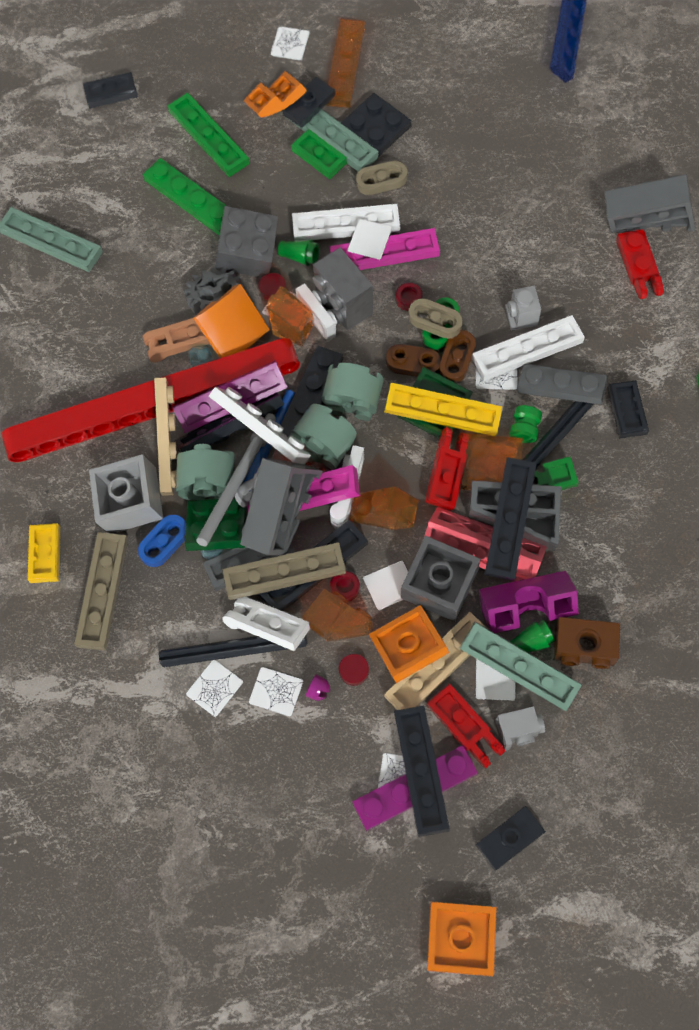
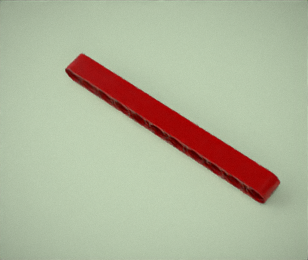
M281 338L161 377H166L168 386H173L174 403H169V413L174 412V405L275 360L283 376L295 372L301 364L291 339ZM155 380L6 428L2 431L1 435L8 460L14 463L23 462L156 418Z

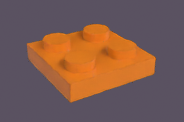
M421 605L369 634L396 683L449 653L447 646Z
M431 902L427 971L493 977L496 907Z

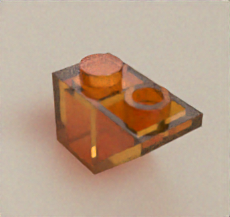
M280 286L276 295L272 294L266 307L273 335L280 338H289L292 343L302 347L314 326L313 313L286 288Z
M395 486L361 492L360 496L354 497L352 501L349 520L390 530L413 527L419 500Z
M323 589L302 616L303 620L309 622L310 629L328 642L367 636L373 631V622L370 621L371 616L360 608L354 610L346 604L347 600L336 591L330 593Z

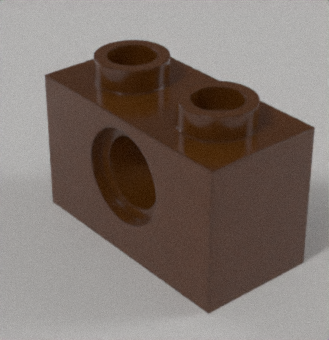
M565 617L558 618L555 625L553 660L561 661V664L566 666H578L579 663L592 664V667L596 669H609L610 666H614L618 661L620 623ZM587 639L591 641L594 649H583L579 644V640Z

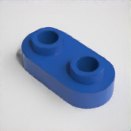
M168 515L141 541L138 547V554L145 565L149 567L163 565L185 541L186 533L185 520L178 515ZM178 529L177 535H169L171 530ZM153 550L159 551V554L156 557L150 556V553Z

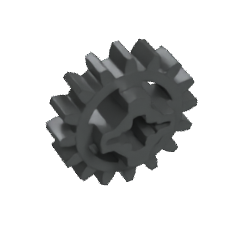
M212 267L210 272L201 270V276L193 275V281H187V289H184L188 307L192 308L193 313L197 314L211 302L220 299L234 285L241 284L243 287L241 277H236L235 271L227 273L224 267L220 271H216V268Z

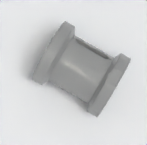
M257 473L254 474V478L241 483L234 496L238 504L243 508L249 505L250 498L254 492Z

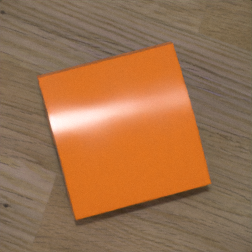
M284 71L269 88L260 82L243 101L259 117L263 118L287 108L307 90L299 81Z
M241 284L234 285L220 299L208 304L193 318L219 358L246 350L270 330Z

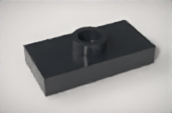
M132 72L82 83L89 109L138 97Z
M317 77L305 86L307 92L293 104L282 110L283 116L301 128L335 97V89Z
M637 380L609 384L607 390L619 439L647 435L649 428Z
M525 806L480 840L475 846L493 870L496 871L546 831Z

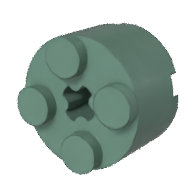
M338 363V368H334L332 364L328 369L321 400L332 410L331 414L342 416L344 412L355 414L354 416L357 419L369 421L371 416L377 412L384 382L383 376L377 372L375 377L369 374L370 368L358 364Z
M312 404L303 414L288 438L294 436L305 444L303 449L311 455L307 460L308 463L316 465L319 462L335 470L354 443L357 433L354 427L342 416L338 420L331 416L332 410L320 404Z
M208 444L194 445V450L178 453L176 466V492L178 491V496L189 501L205 500V497L219 499L235 471V454L231 451L211 450V446Z

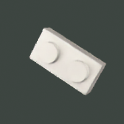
M306 284L296 288L297 304L328 342L336 337L337 320L330 310L326 311L316 291H310Z

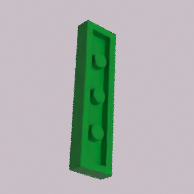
M189 93L184 94L167 105L169 113L228 177H231L250 164L249 157Z
M161 158L142 174L145 182L220 236L225 204Z

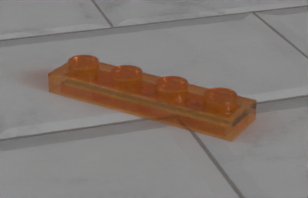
M340 19L328 85L335 89V97L326 106L351 108L365 32V21Z

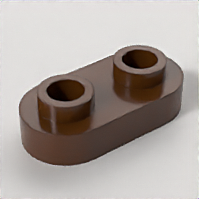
M461 330L456 337L449 338L440 362V375L454 383L461 382L466 377L472 360V353L475 351L476 340L470 332ZM462 345L466 347V349L460 350L457 348V346ZM456 369L458 372L450 373L449 370Z
M397 344L390 347L386 353V365L394 373L418 377L423 367L437 374L439 373L441 358L432 349ZM398 354H402L405 357L398 359L395 356ZM430 359L432 362L424 363L423 360Z

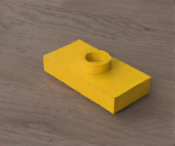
M58 523L29 525V583L58 582L60 576V525Z

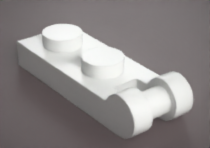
M353 445L351 454L345 455L342 466L353 465L357 469L358 482L364 462V447ZM354 497L338 501V503L331 506L330 520L331 525L335 529H338L349 520Z
M248 597L238 598L234 603V609L229 610L223 617V622L231 629L240 628L293 651L296 650L310 630L308 621Z

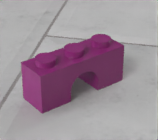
M566 570L479 589L482 615L488 629L494 633L520 628L519 615L528 610L544 612L549 621L557 620L559 617L566 618L579 615L577 589Z

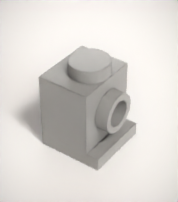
M535 286L513 289L511 301L505 304L511 330L538 326L541 306Z
M534 706L500 714L495 721L501 744L505 751L510 750L513 742H516L517 746L533 743L535 741L534 737L545 732L543 718L541 714L536 715Z

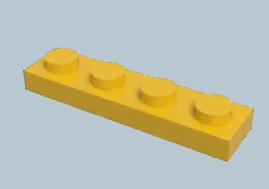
M390 383L384 413L496 436L502 406Z

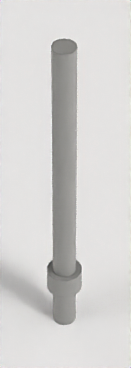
M271 413L266 414L264 418L267 421L269 419L276 421L275 415ZM254 431L250 437L251 443L196 540L201 546L208 545L260 448L264 447L267 443Z

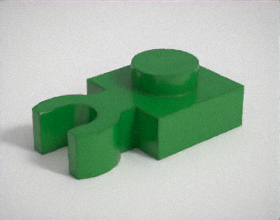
M571 456L544 463L542 465L544 472L539 473L535 471L534 479L538 481L537 485L560 486L561 490L576 487L579 484Z

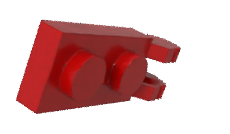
M644 229L619 233L616 238L631 285H634L638 298L645 299L647 297L648 291L645 285L647 281H650L656 296L663 295L664 285Z
M445 427L439 439V447L436 451L425 502L447 510H453L456 507L467 454L465 453L469 435L461 432L456 440L455 449L452 450L449 447L453 432L451 428Z
M450 683L426 703V706L455 739L464 746L467 752L470 751L483 768H487L491 765V762L487 755L476 745L482 738L497 755L501 756L505 752L504 747L490 732L489 726Z

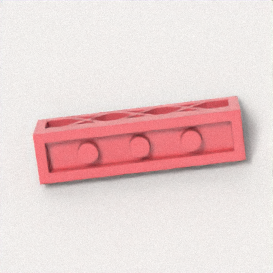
M437 507L429 520L425 536L480 558L479 567L486 569L493 527ZM525 538L522 539L515 581L536 577L547 548L546 546Z

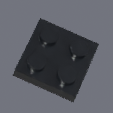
M372 93L341 124L378 151L379 157L411 127L412 120L381 97Z

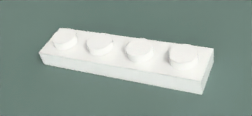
M388 204L292 213L294 241L353 237L359 219L391 226L392 230L390 233L400 232L398 205Z
M573 315L472 353V361L482 380L486 381L522 367L524 364L535 362L581 344L585 337Z
M214 387L209 395L211 399L289 460L305 465L311 455L303 449L305 446L303 442L294 436L288 438L282 433L284 428L271 419L267 421L261 417L263 412L250 403L247 405L240 400L242 396L234 389L227 387L224 390Z

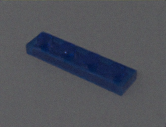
M562 0L550 69L565 83L574 77L587 0Z

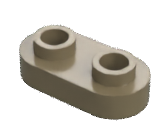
M389 161L365 167L356 175L357 189L365 195H374L398 189L404 186L407 181V168L399 161Z
M428 299L415 300L409 307V320L417 328L443 338L456 337L462 329V317L454 309ZM421 314H424V315H426L427 317H426V318H420V317H418V316L421 315ZM450 324L452 327L445 328L444 325Z

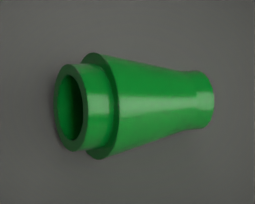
M312 239L280 241L278 255L279 257H285L309 266L318 261L319 244L313 242Z
M541 620L538 623L536 621L531 623L509 642L531 653L550 647L549 644L554 642L555 639L546 622Z

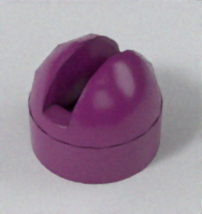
M315 674L305 696L312 700L320 701L327 698L325 692H330V685L325 678Z

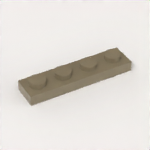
M97 532L75 639V646L78 648L107 650L128 543L126 535Z
M339 542L222 569L229 600L346 574Z

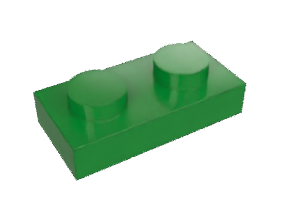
M310 129L291 145L292 152L329 180L347 164V157Z

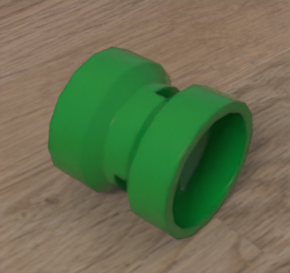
M517 406L513 415L515 423L510 428V438L521 443L536 442L539 432L537 425L541 422L542 412L533 406Z

